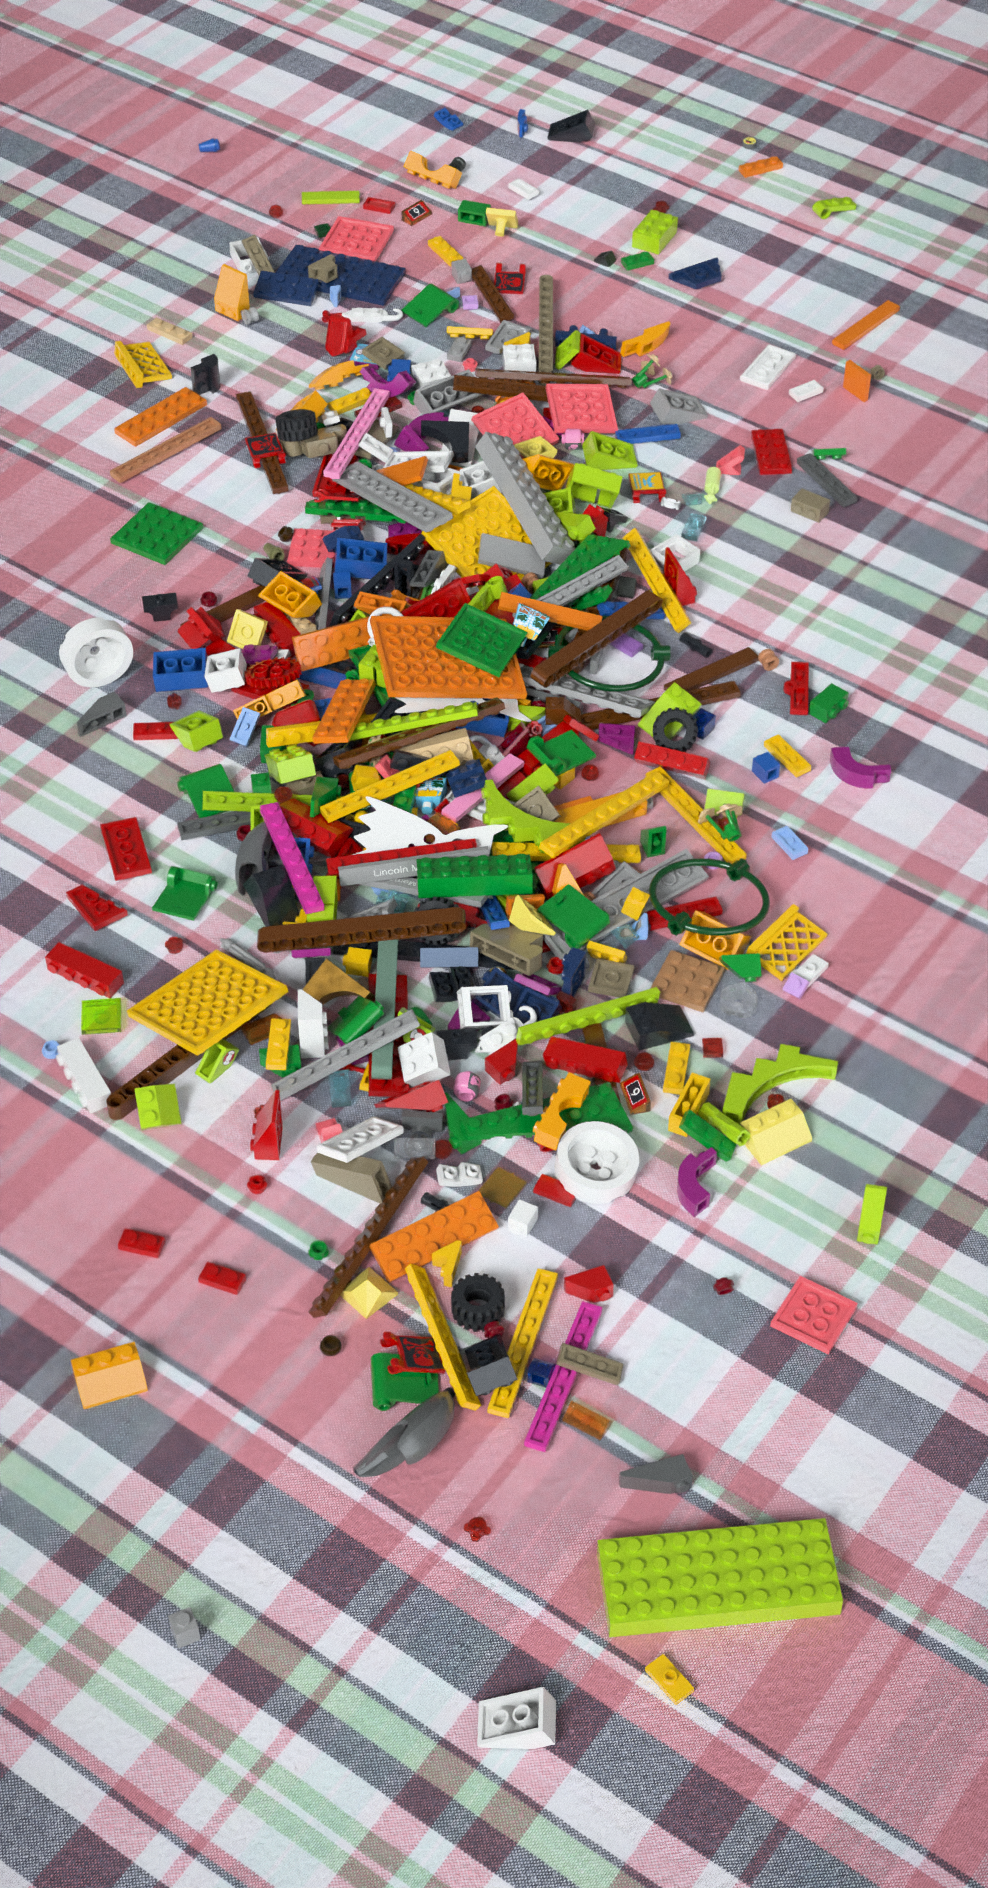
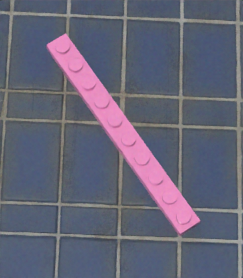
M374 388L324 469V477L340 479L359 448L358 445L362 438L368 433L379 415L381 407L388 400L390 391Z

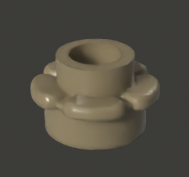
M875 365L870 370L871 378L880 380L884 377L885 371L881 365Z

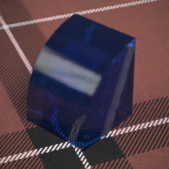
M533 1358L528 1368L527 1382L546 1388L556 1364Z

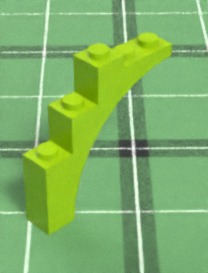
M485 780L484 788L481 790L482 798L486 800V810L482 814L483 824H486V826L508 825L509 827L504 830H508L514 842L534 841L535 846L539 848L543 840L571 824L552 822L523 812L501 795L493 780ZM583 839L582 841L578 842V843L575 844L574 846H576V845H578L579 843L585 841V839Z
M780 1044L776 1061L756 1058L752 1076L732 1072L722 1113L735 1123L740 1124L751 1105L762 1094L775 1086L804 1078L835 1080L838 1061L799 1054L800 1047Z

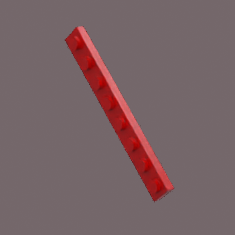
M474 838L326 858L328 875L336 876V878L339 877L338 867L477 848Z

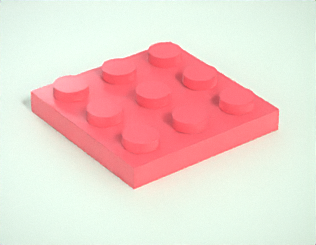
M294 528L287 562L293 566L321 568L328 557L333 559L332 568H334L335 552H328L322 539L336 530Z
M800 1276L772 1319L770 1327L829 1355L857 1309L858 1303Z

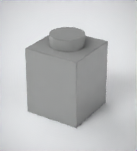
M466 259L451 262L452 276L457 284L472 281V268Z
M190 1607L168 1615L170 1629L178 1649L200 1640L199 1628Z

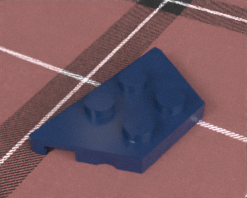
M716 257L671 272L668 279L693 289H700L720 282L722 275L720 265L718 264L719 259Z

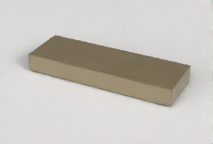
M254 234L243 239L241 242L258 275L260 276L261 271L274 272L256 235Z
M566 1343L561 1344L556 1365L614 1385L620 1383L624 1365L621 1362Z

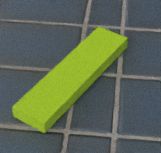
M359 191L302 192L303 205L360 203Z

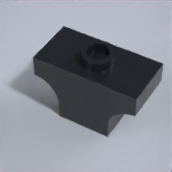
M176 593L142 596L144 613H150L153 616L154 622L171 620V612L178 609Z
M476 1028L436 1031V1035L444 1040L448 1060L468 1059L469 1051L478 1046Z

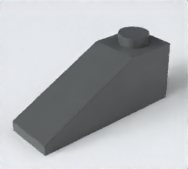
M427 551L410 582V586L427 587L434 583L437 578H440L442 570H445L448 566L443 551Z
M115 692L99 698L77 721L78 735L82 737L126 717L125 703Z
M683 1454L619 1472L620 1488L665 1494L683 1493L692 1488L693 1476Z

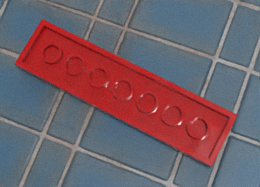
M368 974V991L375 995L377 974ZM397 975L395 1018L398 1017L402 1007L408 1010L407 975ZM374 1025L368 1030V1032L374 1030ZM403 1035L396 1038L393 1044L392 1080L371 1079L372 1052L368 1054V1096L391 1097L409 1089V1084L404 1082L398 1051L399 1046L406 1044L403 1040Z

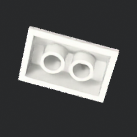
M300 989L298 990V1027L301 1058H322L325 1056V1049H329L327 1025H323L327 1024L326 1012H322V1004Z

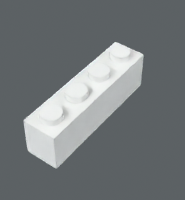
M76 1038L57 1046L58 1055H56V1060L59 1066L64 1067L63 1071L67 1080L71 1079V1085L75 1094L79 1093L82 1106L87 1107L90 1114L106 1108V1100L111 1095V1092L81 1040Z

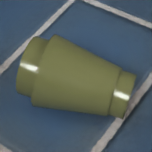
M271 543L264 545L263 550L269 559L284 560L285 554L282 548Z

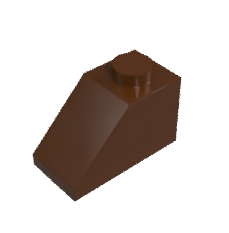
M546 697L545 725L560 724L564 721L563 718L566 714L581 722V710L566 698Z

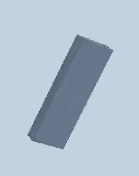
M478 947L420 948V968L479 967Z

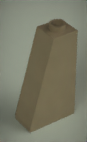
M318 1152L311 1160L316 1176L380 1204L385 1199L386 1192L392 1188L382 1161L359 1156L346 1163Z

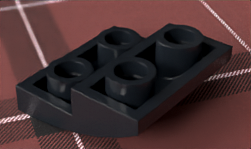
M450 967L449 973H429L428 978L435 1002L458 1001L457 991L461 987H474L469 967Z

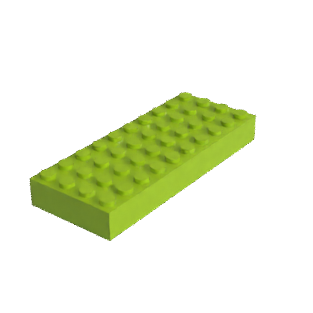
M826 1518L597 1541V1559L609 1637L841 1614L843 1598Z

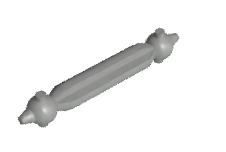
M220 939L221 946L225 950H230L231 954L257 971L276 979L274 971L269 967L266 968L263 962L238 944H234L231 939Z

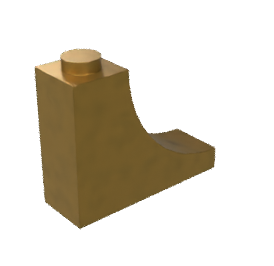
M325 959L302 989L319 1001L322 1006L328 1001L344 995L360 996L371 1001L375 997V995L328 959Z

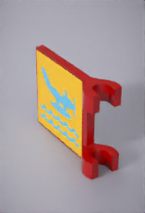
M661 472L628 474L633 503H640V494H658L659 502L665 497L666 488H664Z

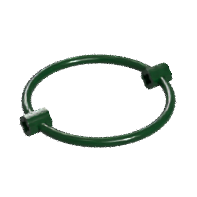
M600 615V616H602V621H603L604 619H606L607 617H609V616ZM638 624L632 629L644 635L653 644L651 646V661H658L656 668L649 676L630 684L610 685L589 680L574 670H571L567 675L575 681L597 690L609 692L636 690L650 684L659 676L664 667V662L670 660L671 648L670 646H661L658 639L649 630ZM565 626L560 631L554 646L548 647V658L565 647L561 646L562 641L570 631L575 629L574 627Z
M705 858L674 862L658 871L649 885L650 901L653 907L668 921L667 928L675 936L682 934L685 930L713 936L745 932L762 922L770 908V897L766 887L755 875L749 872L750 866L747 860L742 858L736 860L733 864ZM690 866L718 867L726 869V874L734 882L741 880L743 877L749 880L761 894L762 908L756 917L738 926L727 928L697 926L692 924V919L688 913L683 911L673 916L665 910L657 898V885L665 875L680 868Z

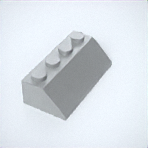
M469 369L455 374L474 377ZM453 375L417 389L413 402L422 414L441 412L483 394L453 390Z

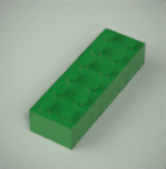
M530 854L480 855L478 857L461 856L452 858L424 857L416 859L418 898L533 894Z

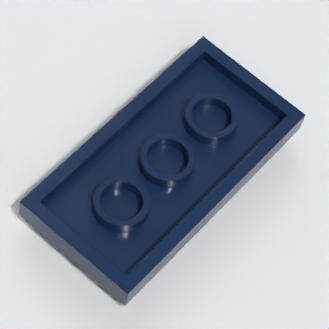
M261 271L253 296L254 298L312 306L319 286V279Z

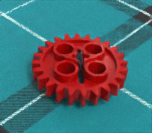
M277 657L274 659L268 658V660H261L262 662H255L256 665H250L244 671L247 685L250 684V687L255 686V688L261 687L262 689L265 687L270 689L272 686L275 688L285 686V683L289 684L291 681H296V678H300V675H302L299 661L291 660V658L284 659V657L280 659Z

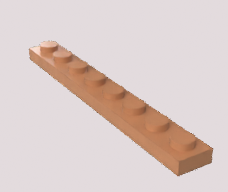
M210 417L110 470V476L119 483H122L221 430V424Z

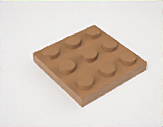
M671 950L651 988L657 987L659 989V998L704 1013L724 974L725 967Z

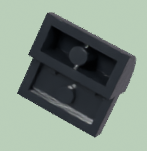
M215 354L202 358L200 364L190 367L193 392L201 395L210 391L214 394L220 389L218 357Z

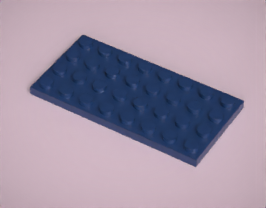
M295 245L276 271V273L309 278L308 266L332 254L335 256L338 277L328 283L319 280L317 291L330 294V286L340 285L341 297L384 306L405 275L406 268L369 259L331 253L330 251H320L317 248L303 245Z

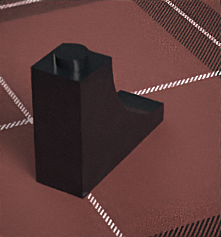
M421 420V436L435 438L442 442L449 451H453L452 462L468 463L469 422Z
M396 558L394 561L396 590H399L406 596L416 598L422 587L410 586V582L419 565L413 564L412 561Z

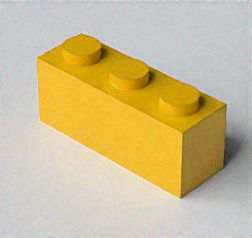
M691 1073L669 1115L668 1131L684 1137L688 1136L687 1133L679 1128L684 1113L689 1109L698 1115L699 1109L709 1095L710 1078Z

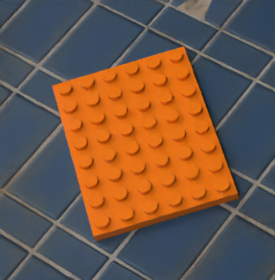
M371 616L370 624L388 697L487 699L498 697L499 699H526L527 691L516 653L498 678L436 648L438 640L454 618Z

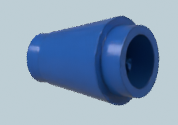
M212 138L199 143L200 152H217L220 150L219 140Z

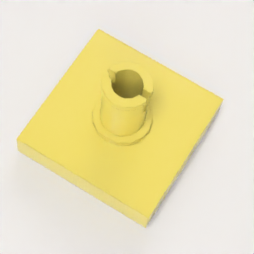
M494 208L486 209L489 225L496 226V236H504L505 227L518 228L516 211Z
M236 609L227 642L242 649L248 644L261 645L268 621L241 609Z

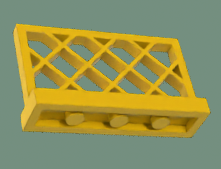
M115 341L114 355L136 388H142L145 382L172 379L171 372L150 342L123 345L121 341Z
M792 904L748 947L746 954H770L771 960H763L760 957L761 966L781 981L822 943L828 935L798 912L799 907L795 904ZM799 920L804 924V928L795 927L794 922ZM792 932L793 938H784L783 933ZM796 932H804L806 939L797 938ZM809 933H816L820 937L818 939H810ZM781 943L782 949H772V944ZM785 943H794L795 950L786 949ZM798 943L807 944L808 949L799 950ZM774 954H783L784 961L774 960ZM787 954H796L797 960L788 961ZM775 965L785 966L786 971L782 974L776 969Z

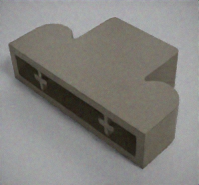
M340 424L318 429V433L315 436L306 440L294 442L282 440L284 453L290 457L305 454L308 458L335 453L347 434V428L345 425Z
M487 923L470 931V947H478L480 953L528 976L541 969L543 934L520 930L512 923H510V927L501 928L500 930H491Z

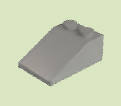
M659 388L650 402L659 421L664 425H679L708 417L698 398L693 395Z

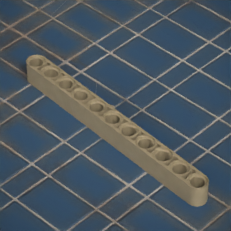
M542 275L539 278V372L553 373V277ZM539 381L540 385L546 386V384L541 383V381Z

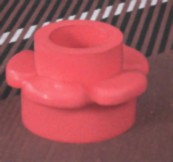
M467 358L466 361H463L464 370L475 371L478 365L476 360Z

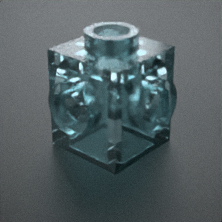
M389 889L388 892L381 891L376 899V905L395 898L398 905L394 913H404L408 899L399 896L400 892Z

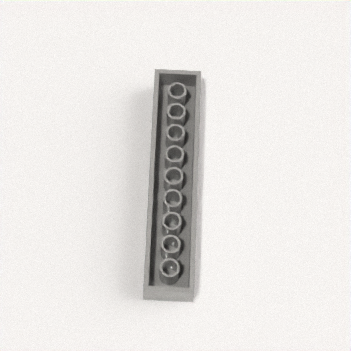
M485 432L475 445L476 449L542 561L561 565L576 549L573 541L570 540L567 531L560 523V519L555 515L552 506L549 505L546 496L540 490L539 484L536 483L533 474L528 470L526 462L522 460L519 451L513 445L512 439L496 433Z

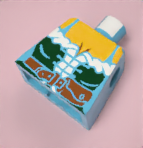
M518 603L513 626L528 632L521 644L524 647L527 638L535 641L550 616Z
M432 777L425 780L423 784L420 783V787L416 790L414 803L415 807L421 810L423 814H431L432 810L446 797L447 778Z

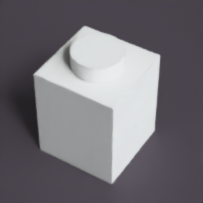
M518 1200L508 1217V1230L516 1235L528 1237L538 1219V1207Z

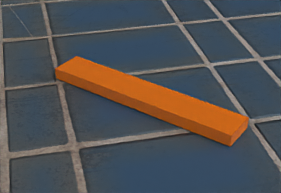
M887 300L832 339V344L845 350L900 310V306Z
M501 592L499 610L516 613L517 605L521 603L550 616L549 622L586 631L602 621V616L505 592Z

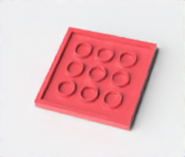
M338 216L320 245L319 250L376 262L392 235L394 226Z
M546 384L545 389L555 433H565L566 429H580L582 433H590L591 431L596 433H615V431H618L608 384Z
M524 393L472 416L471 419L482 435L485 432L504 437L507 436L512 439L513 445L538 436L544 438L552 446L559 443L560 440Z

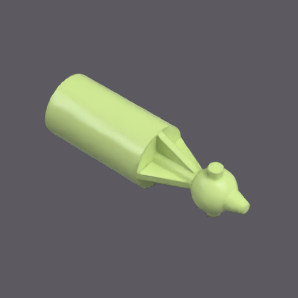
M710 467L706 472L704 490L707 495H704V498H706L709 504L717 501L715 494L719 491L721 471L717 467Z

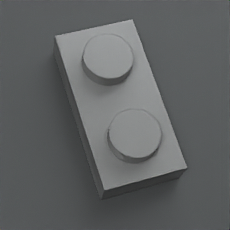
M457 337L447 353V360L462 362L472 345V340Z

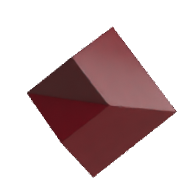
M521 721L498 746L504 757L510 753L517 757L527 749L529 729L524 722Z

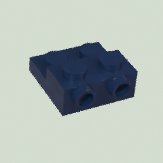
M479 759L469 760L464 765L445 772L454 798L483 788L485 780H487Z
M573 947L568 954L564 955L562 960L564 969L561 979L564 981L561 993H563V1002L571 1004L584 981L586 972V952Z
M496 967L491 971L487 970L481 978L484 981L481 986L507 985L508 991L511 993L510 1010H513L525 990L524 986ZM498 994L472 995L474 997L471 1001L474 1004L500 1018Z
M526 987L512 1012L513 1017L518 1018L524 1024L530 1020V1013L526 1010L520 1011L519 1008L522 1006H529L535 1010L537 1014L536 1022L558 1016L562 1007L557 998L544 996L543 993Z

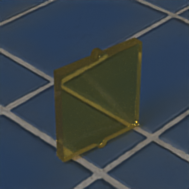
M497 1167L478 1191H480L482 1196L488 1198L491 1203L495 1202L507 1209L525 1187L526 1181L514 1176V1173H509Z

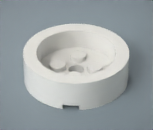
M103 617L90 618L75 625L65 635L66 639L59 649L60 660L69 677L75 683L85 687H100L115 681L128 669L133 658L132 643L122 626L114 620H105ZM98 646L95 652L90 651L92 647Z
M584 1122L570 1128L560 1139L554 1164L557 1179L563 1184L564 1189L574 1195L575 1198L589 1203H609L612 1199L620 1196L623 1197L632 1188L639 1166V1152L633 1139L622 1129L605 1122ZM598 1163L601 1168L595 1170L591 1165Z

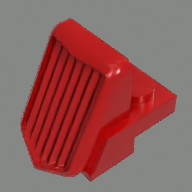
M332 314L328 321L325 342L326 351L332 357L349 353L357 348L356 341L367 335L366 329L352 326L351 320L347 317Z
M190 607L186 611L190 615L188 617L189 620L178 629V633L191 649L204 648L219 638L222 639L226 636L221 622L209 615L202 607L197 610Z
M305 700L278 711L274 716L272 725L279 727L320 721V716L313 700ZM306 742V743L310 744V745L313 746V747H315V746L317 745V744H314L313 742Z

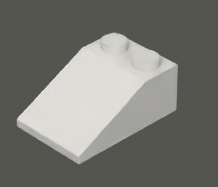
M544 1687L479 1701L478 1747L536 1749L555 1744L556 1700Z

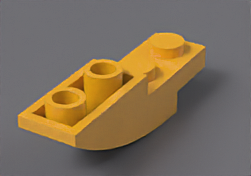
M668 321L644 329L643 335L623 341L620 354L626 357L636 353L640 357L653 351L668 336L671 323Z
M354 360L333 365L317 375L309 384V388L315 387V390L324 389V385L328 384L329 387L338 386L339 382H343V378L351 377V373H355V376L362 375L360 370L365 366H369V364L355 366Z
M296 680L233 710L237 720L243 707L260 713V717L306 696L299 680Z

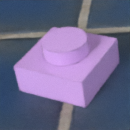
M477 295L462 296L463 310L478 309Z
M791 973L782 990L801 999L809 985V981Z

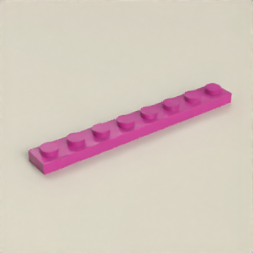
M278 802L260 805L261 815L305 914L324 911V903Z
M582 1301L565 1343L587 1351L602 1314V1307ZM559 1365L555 1366L525 1438L524 1446L546 1452L578 1372Z

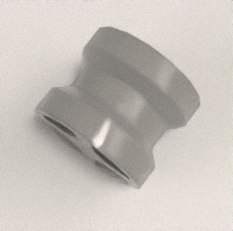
M254 306L250 307L249 310L244 309L241 311L242 319L246 325L251 324L252 321H259V314Z

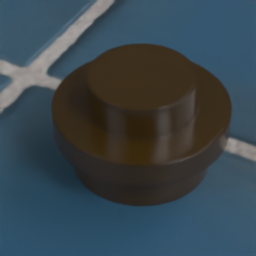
M283 526L278 532L280 540L282 542L289 541L293 536V529Z
M328 1335L320 1342V1351L326 1356H335L341 1351V1341L334 1335Z

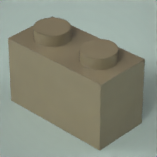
M801 488L792 498L791 512L820 523L829 513L830 499Z

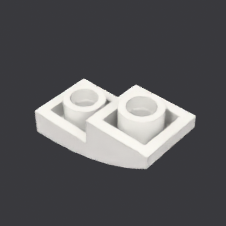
M461 1162L458 1167L439 1164L436 1169L440 1186L461 1187L477 1185L483 1182L481 1168L477 1164Z

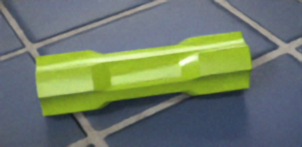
M704 1103L699 1109V1117L720 1130L737 1145L743 1146L750 1139L749 1131L724 1115L711 1103Z

